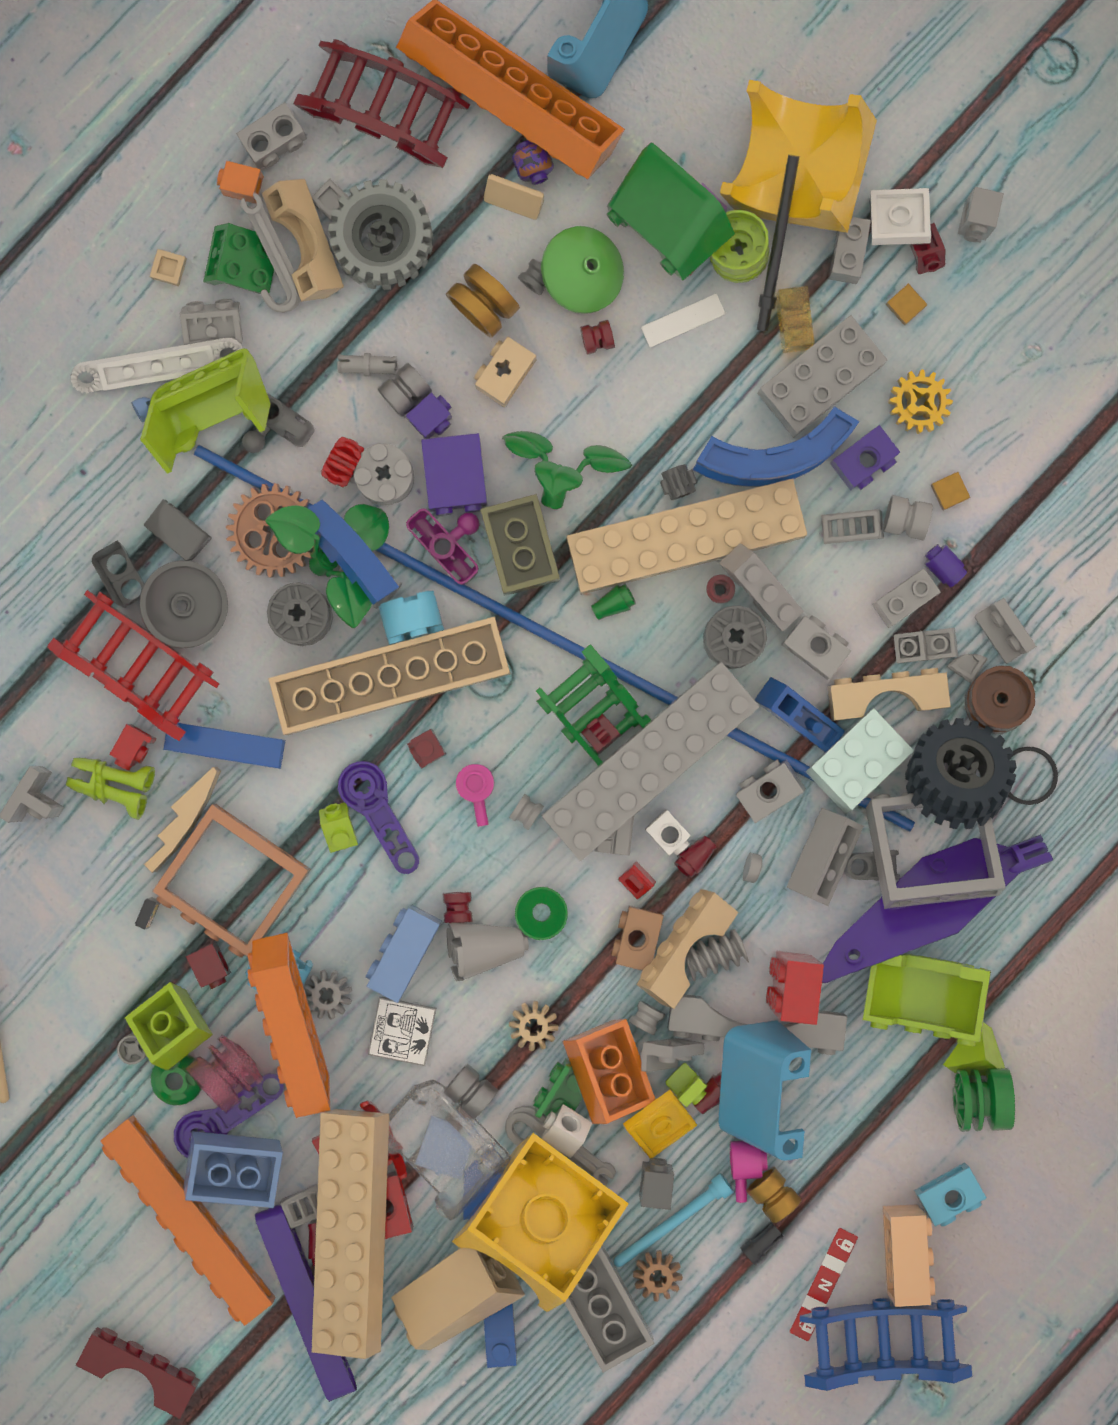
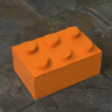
M627 1019L611 1020L562 1041L592 1124H608L642 1109L656 1100L646 1072L641 1071L642 1062Z

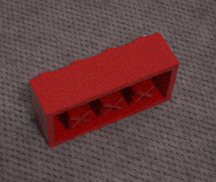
M776 951V958L771 957L769 974L773 977V986L767 987L766 1003L780 1021L817 1025L824 964L812 955Z

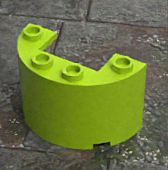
M906 953L871 966L863 1020L870 1021V1027L888 1030V1025L892 1026L895 1024L904 1025V1031L921 1034L922 1029L931 1030L935 1037L944 1039L954 1037L958 1038V1044L975 1046V1042H980L991 970L985 968L977 969L969 964Z

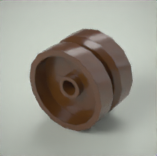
M995 666L985 670L969 685L965 694V710L969 720L978 721L977 728L984 730L986 726L994 729L992 734H1004L1016 729L1031 716L1035 706V690L1031 680L1022 671L1011 666ZM997 696L1002 698L1000 703L997 701Z

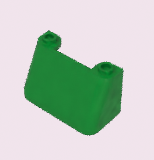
M652 142L641 151L607 205L609 212L606 215L616 227L622 225L626 228L629 225L659 252L663 259L660 262L662 268L670 276L675 273L682 281L735 235L727 214L716 197Z

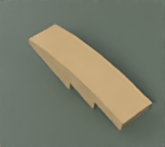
M212 767L171 806L178 817L157 835L165 845L144 864L152 873L157 872L178 850L196 825L211 798L221 773L218 767Z

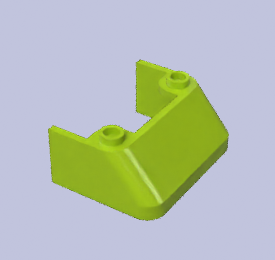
M239 349L165 383L153 393L140 440L167 474L172 472L176 454L188 452L195 446L200 431L243 412L246 419L251 420L259 432L265 430L270 400L255 359L248 349Z

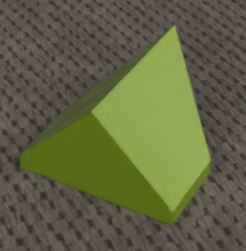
M984 1022L980 1042H975V1046L957 1044L943 1064L954 1073H956L957 1069H965L968 1076H970L972 1069H977L980 1076H985L988 1068H1005L993 1030Z

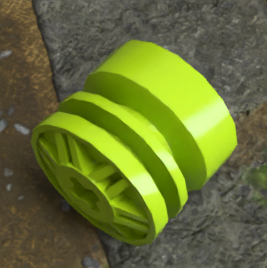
M732 210L726 214L735 235L710 256V262L715 272L724 280L734 283L749 282L757 278L766 269L770 258L768 230L764 222L754 213L745 210ZM741 246L743 250L742 255H738L736 247Z

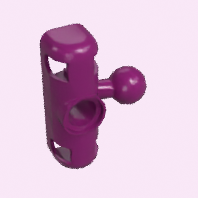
M424 508L419 509L407 520V529L456 583L465 585L477 575L478 565L457 543L464 535H472L478 531L480 522L476 515L473 513L460 515L457 520V527L450 533ZM428 515L436 522L434 526L426 519ZM415 528L422 537L418 538L412 530ZM440 540H446L451 544L450 551L445 555L435 552V545ZM467 557L475 565L473 568L464 561ZM453 570L461 578L459 581L451 574Z

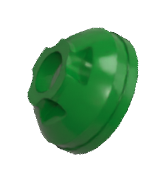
M535 887L526 891L519 898L515 908V919L519 929L528 937L536 940L551 939L558 935L566 925L568 918V909L563 897L548 887ZM537 904H545L549 907L550 916L547 920L539 921L534 918L533 908Z
M189 1054L169 1070L156 1065L152 1069L151 1086L153 1092L161 1101L167 1104H187L194 1100L203 1088V1069L200 1063ZM173 1072L180 1074L183 1079L182 1087L171 1089L166 1082L168 1074Z

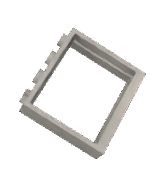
M907 792L898 797L881 794L871 799L866 807L884 909L999 896L1006 888L991 817L986 824L982 826L978 824L989 878L897 888L883 812L923 808V805L920 804L915 807L911 802L914 793L908 794Z

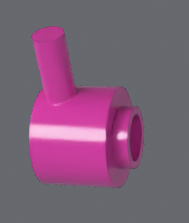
M471 764L464 767L458 773L456 788L462 798L473 802L477 827L489 825L484 799L488 798L494 789V777L487 767L480 764Z
M730 1141V1165L732 1180H735L736 1202L745 1203L747 1202V1179L762 1178V1171H767L768 1169L767 1153L744 1141Z

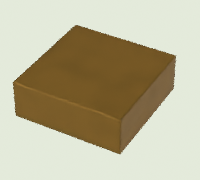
M909 283L886 303L888 308L904 325L928 305Z
M959 472L931 484L943 511L971 498Z

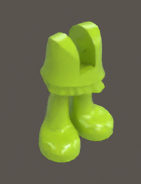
M73 758L71 766L85 772L90 771L92 776L89 783L84 782L82 779L67 777V787L89 796L95 801L99 799L103 804L108 799L122 804L126 807L128 815L133 819L139 820L142 817L147 804L146 795L109 786L108 780L148 792L155 777L154 767L143 766L138 771L131 772L107 766V762L100 759Z

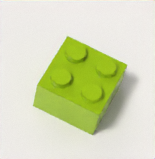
M171 982L125 1017L151 1064L165 1070H169L213 1035L187 990Z

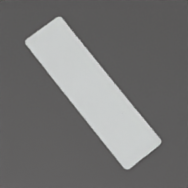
M714 294L642 326L641 329L649 347H653L725 315V311L718 295Z

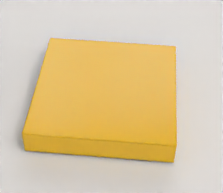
M670 1089L625 1121L623 1125L648 1157L653 1158L695 1128L697 1123Z

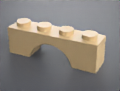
M305 179L278 181L265 190L262 195L271 220L285 226L298 242L301 261L298 269L291 275L300 300L302 302L328 298L342 289L344 285Z
M938 668L921 670V675L911 677L909 671L892 673V679L881 680L880 674L863 676V682L852 683V678L835 679V685L827 687L832 721L864 717L870 701L878 694L887 691L897 692L906 696L913 703L917 711L951 707L947 672L938 673Z
M700 889L691 898L689 907L683 916L674 923L673 931L667 940L658 947L657 954L652 962L643 969L641 978L636 985L660 1004L675 1009L690 986L685 973V959L690 947L703 936H723L739 912L715 892Z

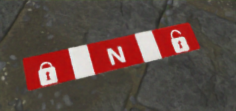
M838 1228L789 1331L791 1334L806 1341L810 1340L815 1324L800 1322V1316L811 1313V1309L814 1307L826 1306L858 1236Z

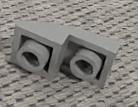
M955 628L894 635L897 663L958 657Z

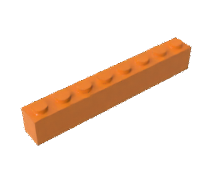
M134 1115L100 1140L103 1144L102 1150L110 1160L115 1159L119 1164L122 1177L128 1183L133 1182L137 1187L140 1200L147 1207L151 1205L157 1213L156 1219L165 1230L169 1229L175 1236L173 1240L176 1246L183 1253L187 1252L193 1259L191 1262L196 1272L201 1276L205 1275L211 1282L209 1285L210 1289L217 1298H223L229 1305L227 1308L228 1312L236 1322L241 1321L245 1326L273 1304L276 1298L203 1203L185 1200L184 1179Z

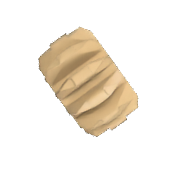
M533 1001V1010L530 1011L528 1005L522 1003L521 1007L524 1014L517 1010L513 1011V1016L520 1021L509 1022V1027L519 1028V1030L511 1033V1038L515 1039L522 1036L518 1046L522 1048L526 1041H529L530 1051H534L535 1042L539 1043L541 1049H545L546 1043L543 1038L545 1037L553 1042L555 1037L548 1031H558L559 1027L556 1024H548L555 1020L557 1016L555 1013L545 1016L549 1010L547 1004L543 1006L541 1011H538V1001ZM531 1019H537V1024L542 1025L541 1030L537 1028V1033H531L530 1027L525 1026L527 1022L531 1023Z

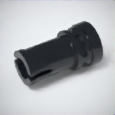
M771 1222L754 1240L750 1239V1242L741 1246L740 1249L756 1266L761 1260L760 1258H764L766 1256L765 1253L780 1239H783L784 1236Z

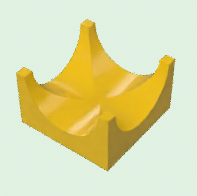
M749 80L746 90L750 98L752 110L749 147L737 178L732 183L722 182L721 196L734 210H745L754 213L760 219L776 221L788 155L800 156L788 223L848 233L877 119L861 95L850 94L848 103L830 106L806 103L780 95L764 86L760 81Z
M532 1133L514 1149L510 1155L511 1160L503 1174L452 1242L461 1249L471 1248L480 1251L508 1267L536 1293L539 1299L538 1306L544 1311L549 1312L566 1302L629 1203L543 1139Z

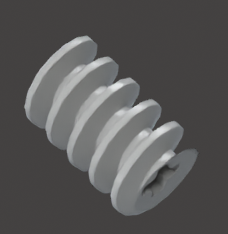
M735 929L730 930V939L725 934L719 936V943L713 937H708L707 947L701 940L697 941V950L695 951L691 946L686 955V962L693 981H696L697 971H699L703 978H706L707 968H710L714 974H717L718 964H721L725 970H729L730 960L737 967L740 966V957L742 956L749 963L741 937Z

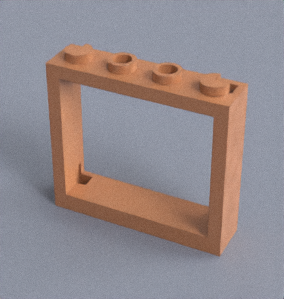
M212 804L152 892L158 895L156 900L170 909L172 906L176 907L182 912L180 916L193 925L196 922L206 928L204 931L206 935L215 941H219L221 938L230 945L228 949L232 953L243 958L244 955L248 957V953L252 952V940L264 938L311 869L217 804ZM213 820L294 875L248 944L167 889Z

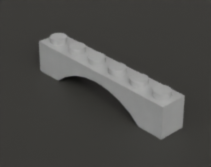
M684 994L675 1009H669L667 1028L669 1031H674L673 1036L690 1038L691 1033L702 1034V1039L719 1041L720 1037H725L727 1032L733 1027L748 1024L739 1023L723 1016L710 1007L701 996ZM819 1010L817 1025L795 1022L782 1024L805 1045L818 1048V1053L835 1055L836 1050H844L847 1015L844 1013Z

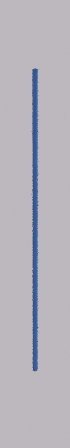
M201 445L197 446L194 452L195 456L261 490L262 484H267L269 490L272 491L273 483ZM309 503L306 508L311 507L313 504ZM384 543L375 550L582 660L586 659L581 652L585 649L584 647L466 585L456 583L453 578L389 544ZM603 658L617 678L667 705H670L678 698ZM735 728L727 735L774 761L778 759L782 763L787 759L796 773L814 781L806 773L810 766L738 728ZM866 796L858 805L866 809L871 798ZM895 811L883 812L884 819L908 832L914 827V821Z

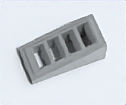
M880 509L821 515L824 544L884 539L882 511ZM867 517H872L874 533H868ZM855 518L861 519L862 534L857 535ZM843 519H849L850 535L845 536ZM832 520H837L838 537H833Z
M318 1184L281 1200L282 1209L291 1229L317 1218V1200L314 1194L318 1192ZM308 1197L311 1207L313 1209V1211L309 1213L303 1200V1198ZM297 1202L302 1216H296L292 1203Z

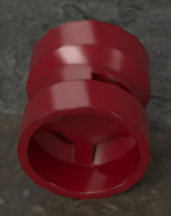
M609 320L600 321L597 326L593 327L590 325L580 327L587 355L596 353L597 349L604 348L608 350L615 348Z
M471 892L443 893V903L446 905L444 923L473 921L472 912L469 910V903L472 901Z

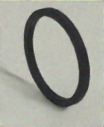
M1021 747L1012 751V757L1023 751H1034L1043 755L1052 767L1053 781L1047 793L1038 799L1022 800L1015 797L1011 792L1008 797L1024 805L1038 804L1046 800L1055 790L1058 781V770L1052 757L1045 751L1036 747Z

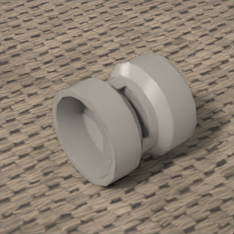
M134 1033L124 1037L117 1046V1054L126 1064H137L147 1057Z

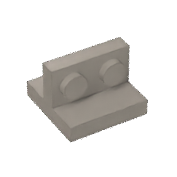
M29 766L1 811L0 818L11 823L21 822L27 813L39 820L42 818L59 817L64 807L40 792L52 772L43 766Z

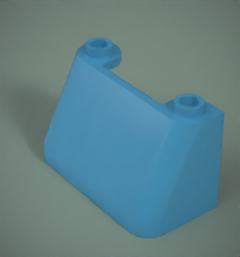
M603 0L601 8L582 41L576 37L564 35L554 42L547 55L548 76L591 99L601 96L647 15V0Z

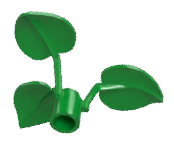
M516 431L502 436L506 447L515 455L528 459L538 457L542 459L541 462L535 465L534 472L544 488L541 503L551 509L562 508L567 491L581 486L583 477L580 473L585 466L591 465L594 470L605 473L619 472L632 467L631 462L618 451L607 446L593 445L584 449L583 455L586 459H583L575 470L571 467L562 466L561 464L557 465L548 461L546 453L552 452L553 446L548 439L540 434L529 431Z
M358 504L351 507L345 513V522L359 535L372 552L385 543L389 533V520L382 509L367 504ZM295 505L281 508L268 516L265 522L286 550L294 554H302L313 548V552L310 553L312 558L309 560L310 570L317 576H337L327 582V599L340 619L351 628H356L371 608L372 603L357 582L352 584L344 572L333 570L338 566L337 561L331 563L323 550L319 551L320 537L315 533L320 527V521L316 514L306 507Z

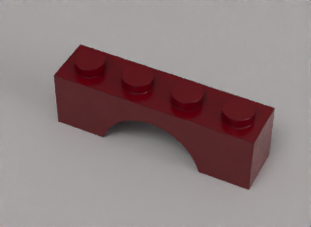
M97 1327L91 1334L75 1366L100 1379L111 1371L120 1368L139 1371L152 1385L154 1406L180 1419L200 1382V1379L195 1377L196 1374L187 1368L181 1367L178 1369L170 1365V1361L162 1355L154 1354L153 1356L143 1351V1346L134 1341L126 1342L118 1338V1334L109 1328L103 1327L100 1329Z

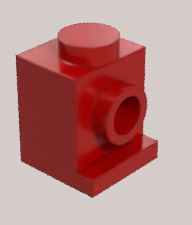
M126 724L109 755L116 758L114 762L116 765L130 771L132 766H135L137 762L141 764L149 751V748L146 747L147 743L154 744L157 738L132 724Z

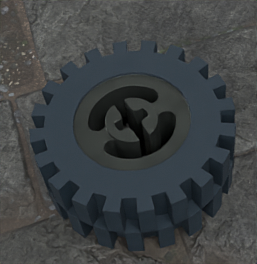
M956 718L953 725H950L949 720L946 719L940 722L938 728L934 724L930 726L926 734L923 733L919 738L905 772V780H908L906 790L908 794L914 793L911 802L915 807L920 804L923 805L921 814L926 818L930 814L936 816L934 823L942 825L943 821L946 820L950 822L949 828L957 829L960 823H964L965 829H972L976 821L979 826L987 823L990 817L993 819L998 814L1000 808H1002L1015 782L1016 774L1013 773L1017 766L1016 760L1010 761L1013 755L1011 748L1003 749L1002 747L1005 739L1001 735L996 738L991 736L994 729L989 726L981 730L977 728L979 722L971 720L969 725H964V718ZM944 763H947L949 766L947 771L944 767ZM977 769L980 773V777L976 776L975 774Z

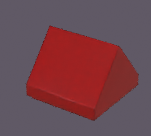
M637 861L618 878L636 899L641 898L656 883L653 877Z

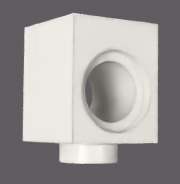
M665 810L645 828L669 856L673 852L679 855L690 844L687 839L691 835L668 810ZM668 826L676 828L678 832L677 839L672 843L664 842L661 836L663 829Z
M563 1104L556 1113L551 1111L542 1125L546 1129L541 1139L571 1158L584 1144L592 1122Z

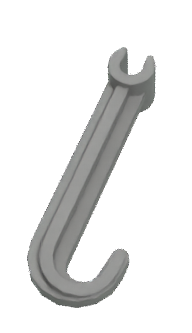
M254 192L253 196L257 202L256 206L253 208L249 207L244 198L241 200V206L248 214L286 292L287 299L281 304L276 303L265 289L261 291V296L267 306L276 312L285 313L292 311L301 301L291 275L295 271L262 205L261 197Z
M531 1106L515 1108L509 1114L505 1124L508 1138L516 1146L524 1141L514 1130V1124L519 1121L524 1122L542 1137L546 1129L542 1126L546 1116L542 1114L541 1118L536 1117L535 1108ZM583 1146L569 1158L605 1186H607L608 1180L601 1174L605 1173L611 1179L615 1176L616 1170L612 1164L602 1162Z

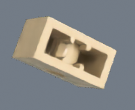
M508 336L504 342L499 340L490 353L493 358L487 366L483 364L474 376V379L477 380L475 383L476 389L504 408L537 361L534 353ZM507 364L510 374L504 373L500 377L497 367L504 368Z

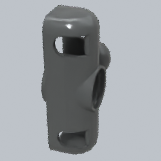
M267 393L270 400V408L278 407L280 409L279 415L275 419H267L264 431L259 432L256 429L247 432L242 439L243 448L250 453L260 452L265 445L264 437L270 429L297 447L305 446L315 431L312 423ZM296 417H299L300 419H302L303 421H305V423L302 424L301 422H299V421L296 420L295 418H296ZM286 431L295 436L294 441L285 436Z

